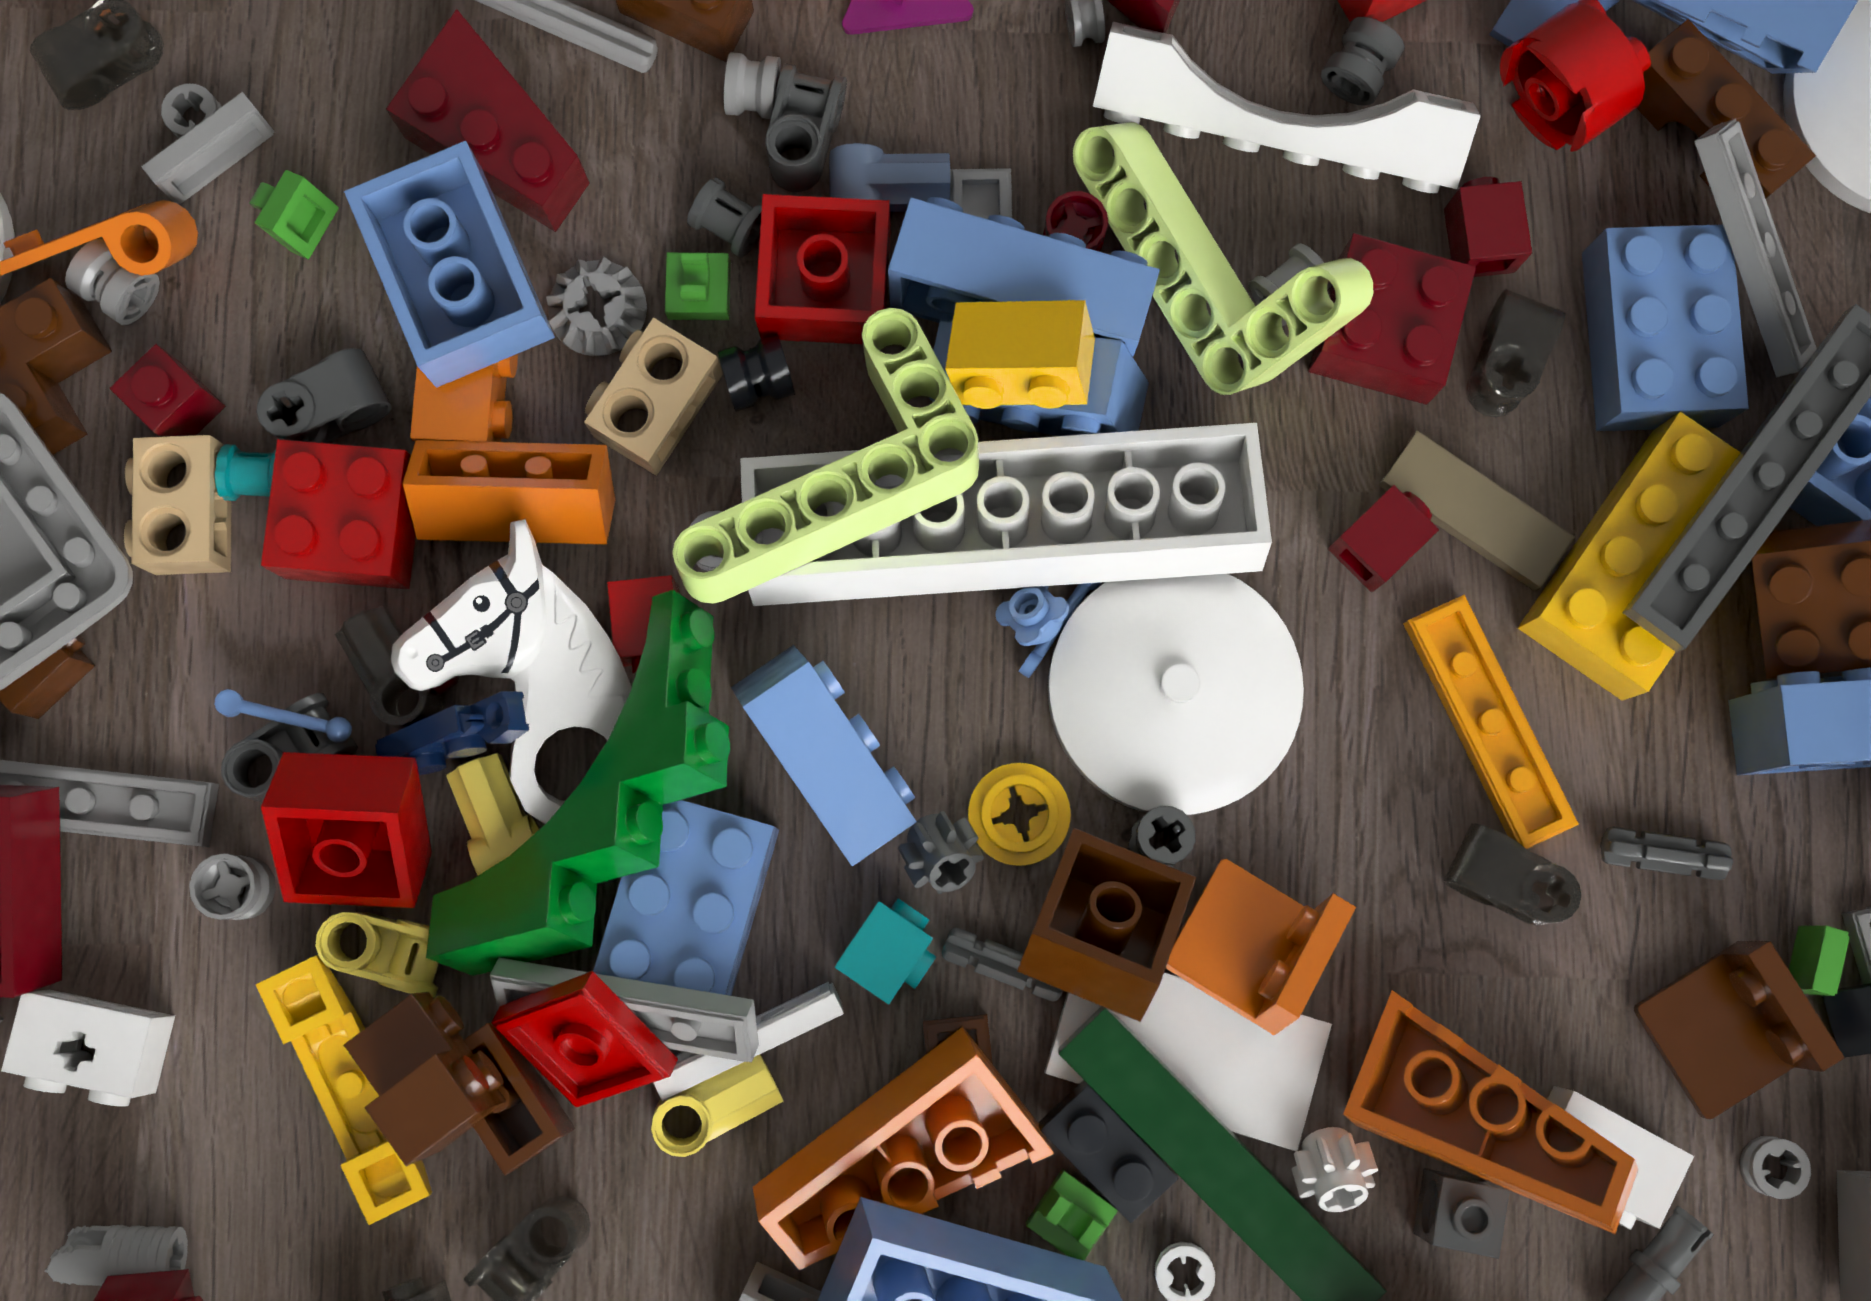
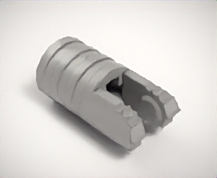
M124 1225L77 1226L68 1233L65 1245L59 1250L56 1249L50 1257L51 1261L45 1272L49 1274L53 1282L56 1281L61 1284L71 1285L74 1283L76 1285L102 1286L107 1276L183 1270L186 1266L188 1253L186 1231L183 1227L169 1226L168 1228L163 1226L145 1227L133 1225L130 1227Z

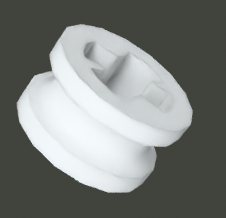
M1177 1242L1169 1245L1160 1253L1155 1263V1278L1159 1291L1168 1301H1204L1210 1296L1215 1285V1270L1210 1257L1201 1247L1191 1242ZM1186 1256H1190L1199 1261L1195 1271L1201 1282L1193 1290L1189 1291L1188 1285L1184 1284V1292L1177 1291L1170 1286L1174 1276L1168 1266L1178 1257H1180L1182 1264H1185Z

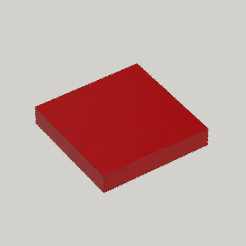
M593 971L499 1007L491 1022L575 1107L671 1076L678 1061V1058Z

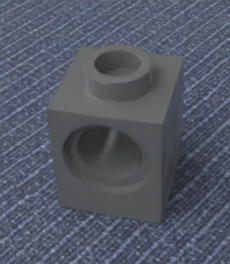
M1424 1168L1413 1234L1433 1246L1499 1259L1510 1191L1489 1181Z

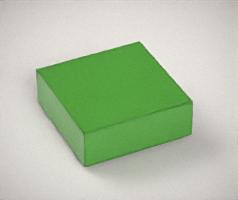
M1798 926L1789 971L1804 994L1835 996L1837 994L1850 938L1848 936L1849 932L1830 926Z

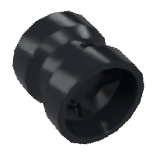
M778 334L759 339L756 347L749 348L746 351L737 346L718 351L735 412L753 407L758 397L770 395L778 400L795 395Z

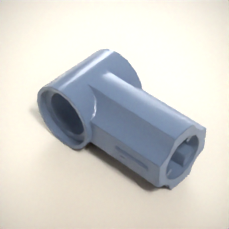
M861 143L837 146L829 154L830 197L890 200V212H906L910 198L925 202L930 197L950 200L949 153L885 154L877 146Z

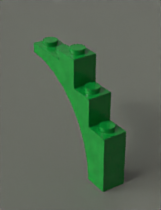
M675 590L652 597L646 643L632 689L606 744L581 783L556 813L515 852L474 879L433 895L426 958L474 976L491 972L498 958L531 962L592 947L597 883L659 867L661 835L663 832V805L727 787V764L730 753L729 725L709 714V703L712 697L710 684L712 644L715 637L713 615Z

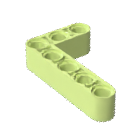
M1135 122L1091 127L1081 132L1076 139L1073 148V162L1079 176L1090 194L1102 202L1107 211L1108 223L1124 250L1143 257L1148 262L1147 266L1160 269L1153 298L1211 390L1219 394L1231 395L1274 379L1362 313L1370 304L1373 296V280L1370 272L1361 262L1352 258H1342L1300 271L1255 306L1151 135L1142 125ZM1175 249L1178 254V262L1175 257ZM1328 281H1330L1335 290V303L1330 299L1327 292ZM1207 302L1211 309V316L1207 310ZM1282 318L1286 321L1288 326V337L1285 335L1284 330L1282 328ZM1238 353L1243 360L1244 370L1239 363Z
M897 308L879 310L868 318L862 332L868 375L898 433L691 525L682 531L674 543L673 558L684 587L691 597L703 603L713 604L725 601L959 495L974 484L979 471V447L976 429L919 323L912 314ZM893 344L902 345L906 348L902 352L893 355L880 351L884 347ZM918 396H928L935 400L929 406L921 408L912 407L907 404L909 400ZM947 448L957 449L964 453L961 458L951 462L941 461L934 457L936 453ZM886 475H897L904 479L901 485L892 489H883L874 485L878 479ZM833 501L844 505L842 511L833 516L825 517L814 513L818 506L826 502ZM774 528L784 532L781 538L774 543L758 544L753 541L757 534L765 529ZM714 555L723 558L720 565L712 571L696 572L693 570L696 562L705 556Z

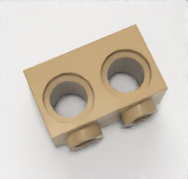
M653 317L644 332L636 330L625 343L619 357V361L623 364L611 382L607 383L604 381L600 383L591 394L585 408V413L588 417L584 423L595 439L657 476L722 377L723 371L716 355ZM673 357L682 361L680 371L673 378L659 380L651 376L654 365L663 358ZM634 408L643 409L648 412L647 421L639 430L635 432L618 430V421L624 412Z
M211 435L133 438V458H129L125 466L126 486L132 495V520H128L125 525L124 543L126 551L131 557V564L154 575L231 572V501H225L222 497H219L215 484L217 454L224 445ZM180 463H186L184 479L178 485L168 488L167 477L171 469ZM185 524L186 535L183 542L177 548L168 551L166 540L169 532L177 525Z

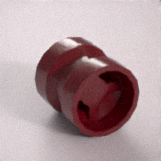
M1082 191L1066 192L1057 197L1049 206L1043 236L1049 237L1052 233L1072 235L1082 240L1086 244V248L1101 252L1108 227L1107 211L1102 202L1092 194Z

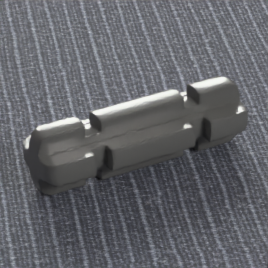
M1614 826L1607 828L1604 836L1601 838V859L1610 865L1630 867L1631 861L1636 862L1637 869L1691 876V871L1696 870L1697 877L1713 880L1726 879L1733 865L1731 847L1725 842L1702 840L1701 845H1696L1697 840L1695 838L1641 831V836L1639 837L1635 836L1636 831L1634 829Z
M952 928L942 950V957L946 961L964 968L967 964L975 967L974 972L1021 990L1025 986L1032 989L1031 994L1049 1001H1057L1060 998L1063 990L1017 972L1024 955L1023 952L986 939L985 943L976 940V934L961 928Z

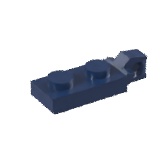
M501 691L472 705H453L376 740L377 756L416 758L419 775L444 770L447 767L446 759L463 758L485 752L487 750L486 742L489 744H510L529 731V724H526L522 700L524 694L517 691Z

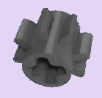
M940 811L939 814L926 815L917 820L908 832L907 843L898 846V850L906 863L904 869L914 887H922L929 881L938 894L952 892L965 886L975 873V863L982 861L984 858L976 844L979 837L968 819L964 817L952 824L944 811Z

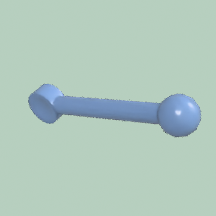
M1102 582L1077 585L1066 601L1069 611L1063 620L1060 631L1051 640L1036 645L1018 672L1027 678L1031 677L1089 590L1097 589Z
M228 689L221 691L215 698L214 705L216 710L226 717H234L244 713L323 732L333 742H343L351 735V724L343 717L324 720L243 700L239 693Z

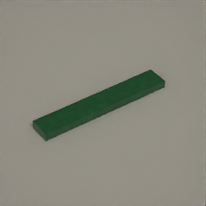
M1101 1006L1058 1048V1054L1302 1301H1378L1387 1292L1384 1285L1112 1010Z

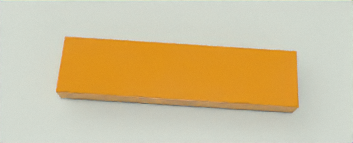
M1465 595L1404 622L1403 625L1515 852L1524 851L1579 825Z

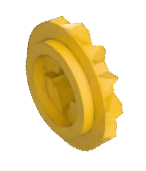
M1027 763L1006 764L989 772L975 787L968 807V821L979 837L976 841L977 844L987 855L1006 865H1031L1052 855L1064 841L1071 819L1069 800L1060 782L1045 769ZM1014 787L1016 797L1020 796L1024 806L1034 805L1038 807L1045 805L1046 810L1038 812L1037 816L1032 817L1028 821V842H1024L1022 833H1018L1014 824L1004 825L1001 822L993 825L992 819L999 818L1001 813L1009 810V799L1011 798L1009 788Z

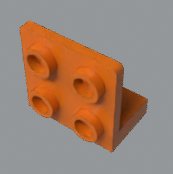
M1223 859L1217 864L1179 932L1166 969L1267 1032L1276 1035L1299 1019L1356 907L1334 893L1315 909L1308 905L1303 906L1230 860Z

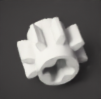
M1328 1127L1317 1130L1303 1140L1302 1151H1295L1294 1153L1297 1166L1292 1168V1173L1300 1198L1315 1195L1318 1206L1325 1211L1343 1212L1361 1205L1367 1199V1188L1375 1186L1372 1174L1377 1172L1378 1168L1369 1142L1365 1141L1355 1144L1352 1134L1348 1133L1345 1129Z

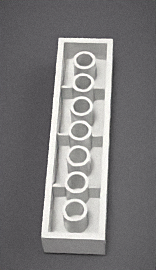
M1257 423L978 442V477L974 484L963 493L753 587L748 591L753 606L1262 571L1272 539ZM947 448L936 453L934 457L941 461L951 462L961 458L964 453L957 449ZM859 450L740 458L742 503ZM886 475L878 479L874 485L883 489H892L901 485L904 479L897 475ZM826 502L818 506L814 513L825 517L833 516L842 511L844 505L839 502ZM774 528L765 529L758 533L753 541L758 544L774 543L781 538L784 532Z

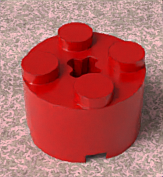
M1579 0L1576 3L1565 6L1506 48L1500 59V76L1503 86L1513 81L1520 98L1511 105L1526 128L1546 146L1558 150L1565 144L1571 145L1570 152L1578 151L1641 104L1645 91L1643 72L1650 68L1651 59L1644 44L1635 37H1626L1620 28L1607 16L1605 9L1598 0Z

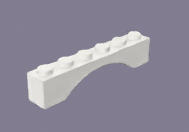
M1117 22L1112 23L1093 107L1105 109L1104 117L1114 122H1135L1139 124L1141 118L1163 122V130L1172 135L1196 139L1199 138L1200 131L1224 136V145L1241 151L1258 152L1260 145L1284 150L1283 157L1285 159L1308 166H1317L1320 158L1343 163L1342 170L1344 172L1364 179H1378L1380 172L1404 177L1403 185L1426 193H1438L1440 186L1453 189L1458 188L1480 119V114L1474 103L1414 89L1386 103L1350 113L1308 115L1278 111L1248 101L1217 83L1191 60L1173 35Z

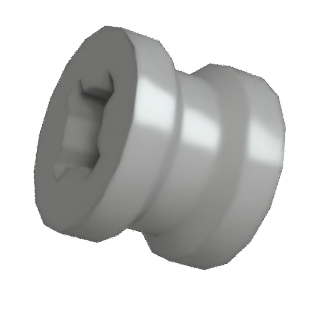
M729 53L724 81V111L726 115L739 116L745 110L757 111L761 118L771 119L776 89L781 74L780 57L766 56L759 62L749 61L742 53Z

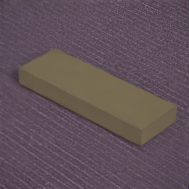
M1416 431L1379 483V486L1386 491L1395 485L1402 493L1408 491L1416 495L1431 511L1432 519L1430 521L1533 591L1542 587L1575 538V536L1419 431Z

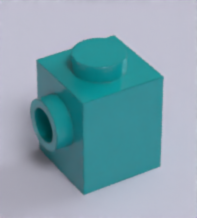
M898 898L891 909L879 901L835 965V968L889 1005L904 982L915 989L937 957L927 950L933 938L923 931L930 920Z

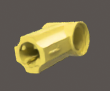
M495 753L486 757L476 758L446 774L471 836V839L467 841V847L478 876L509 857L539 830L532 816L526 815L520 799L510 781L509 772L502 755Z
M760 1054L755 1056L752 1062H743L664 1101L660 1099L652 1119L651 1130L653 1138L662 1151L671 1156L686 1157L697 1153L710 1140L784 1102ZM680 1105L689 1106L699 1114L701 1126L695 1134L687 1138H676L669 1134L665 1129L663 1118L673 1107Z

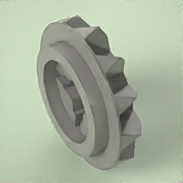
M604 256L600 260L587 262L578 259L574 267L565 273H557L556 283L550 295L546 296L548 322L556 336L571 350L588 356H604L620 351L636 330L641 331L646 318V297L637 278L627 266L622 267ZM592 286L593 290L597 291L602 299L612 297V302L604 306L606 314L603 317L606 323L605 327L601 328L599 321L594 319L589 311L579 313V309L588 304L586 294H588L587 287Z

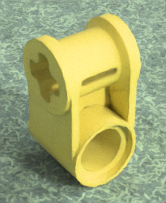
M341 912L332 915L322 923L316 935L315 946L319 958L326 966L336 971L377 981L378 984L410 994L429 992L433 998L436 997L438 987L433 981L439 963L426 958L429 925L403 919L394 920L367 912ZM351 923L359 925L365 931L367 937V945L363 954L355 960L347 957L340 947V935Z

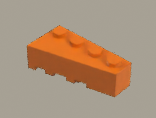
M1393 990L1391 991L1343 1115L1360 1128L1616 1234L1639 1170L1635 1159L1557 1104H1553L1530 1088L1504 1067L1491 1061L1445 1026L1435 1022Z
M961 1027L753 1186L758 1222L794 1265L801 1270L838 1252L860 1197L924 1214L939 1207L937 1203L939 1199L972 1184H975L976 1189L1002 1178L1000 1172L1029 1158L1033 1164L1053 1155L1054 1152L1045 1135L1040 1131L1036 1119L964 1027Z

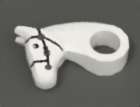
M525 519L510 523L508 555L470 577L441 603L406 630L392 646L391 663L394 672L412 689L423 691L440 686L455 676L463 675L511 678L515 682V691L523 692L524 694L522 700L526 724H529V731L512 742L509 777L524 810L544 824L550 820L565 801L558 800L546 793L536 780L534 772L536 754L542 744L558 730L574 726L590 728L608 740L632 689L617 651L587 605L552 571L542 565L535 539Z

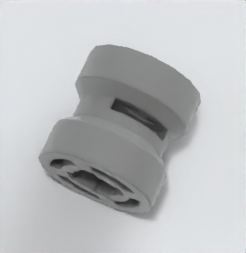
M103 238L88 242L76 253L68 266L65 277L68 289L86 301L97 300L100 303L102 312L121 325H129L137 321L148 311L158 294L160 285L159 277L156 274L142 276L130 273L119 266Z
M226 853L212 855L202 861L193 872L189 884L190 897L197 910L207 917L219 920H246L257 917L265 912L272 903L276 891L275 877L268 865L258 858ZM244 887H246L245 893L240 898V895L243 893Z

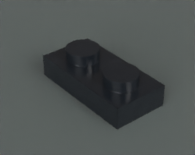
M1084 1080L1038 1122L1040 1131L1130 1223L1179 1179L1177 1173Z

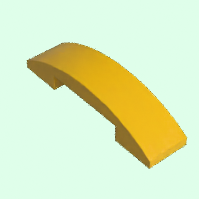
M315 955L255 984L283 1045L291 1041L346 1157V1161L340 1166L368 1225L430 1196L432 1190L423 1161L420 1160L405 1166L364 1108L379 1097V1095L346 1050L344 1044L364 1030L365 1027L330 968L324 964L318 955Z

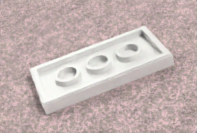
M1168 973L1163 974L1160 986L1141 1022L1113 1011L1232 1132L1290 1150H1298L1332 1024L1300 1015L1299 1019L1276 1035H1272L1184 979ZM1067 992L1045 1067V1074L1077 1084L1083 1081V1078L1058 1054V1048L1101 1007L1100 1005Z

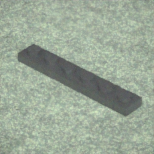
M1857 304L1843 313L1622 612L1676 653L1688 647L1871 397L1870 313Z

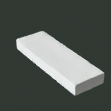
M829 982L822 984L756 1016L759 1045L755 1056L843 1015L842 1001L834 984H829ZM683 1051L675 1055L678 1061L671 1076L653 1083L661 1100L664 1101L743 1063V1061Z

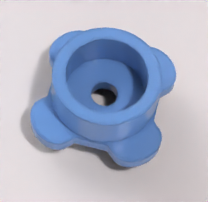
M1049 586L1025 587L1017 591L1010 601L1001 603L996 610L995 616L1001 626H1010L1015 631V639L1020 645L1043 644L1054 638L1062 627L1063 620L1068 614L1069 606L1064 598L1054 597L1048 591Z

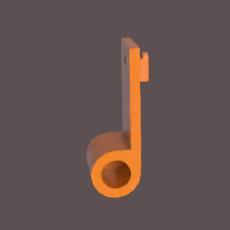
M167 200L154 201L47 243L43 242L37 229L3 242L5 248L9 247L14 256L0 261V276L100 237L105 241L111 255L119 266L133 274L142 276L155 274L183 260L193 252L197 245L198 230L195 220L188 210L178 203Z

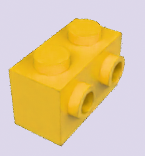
M1086 301L956 302L945 370L962 405H971L981 409H991L999 405H1036L1052 409L1062 407L1063 405L1087 404L1095 336Z

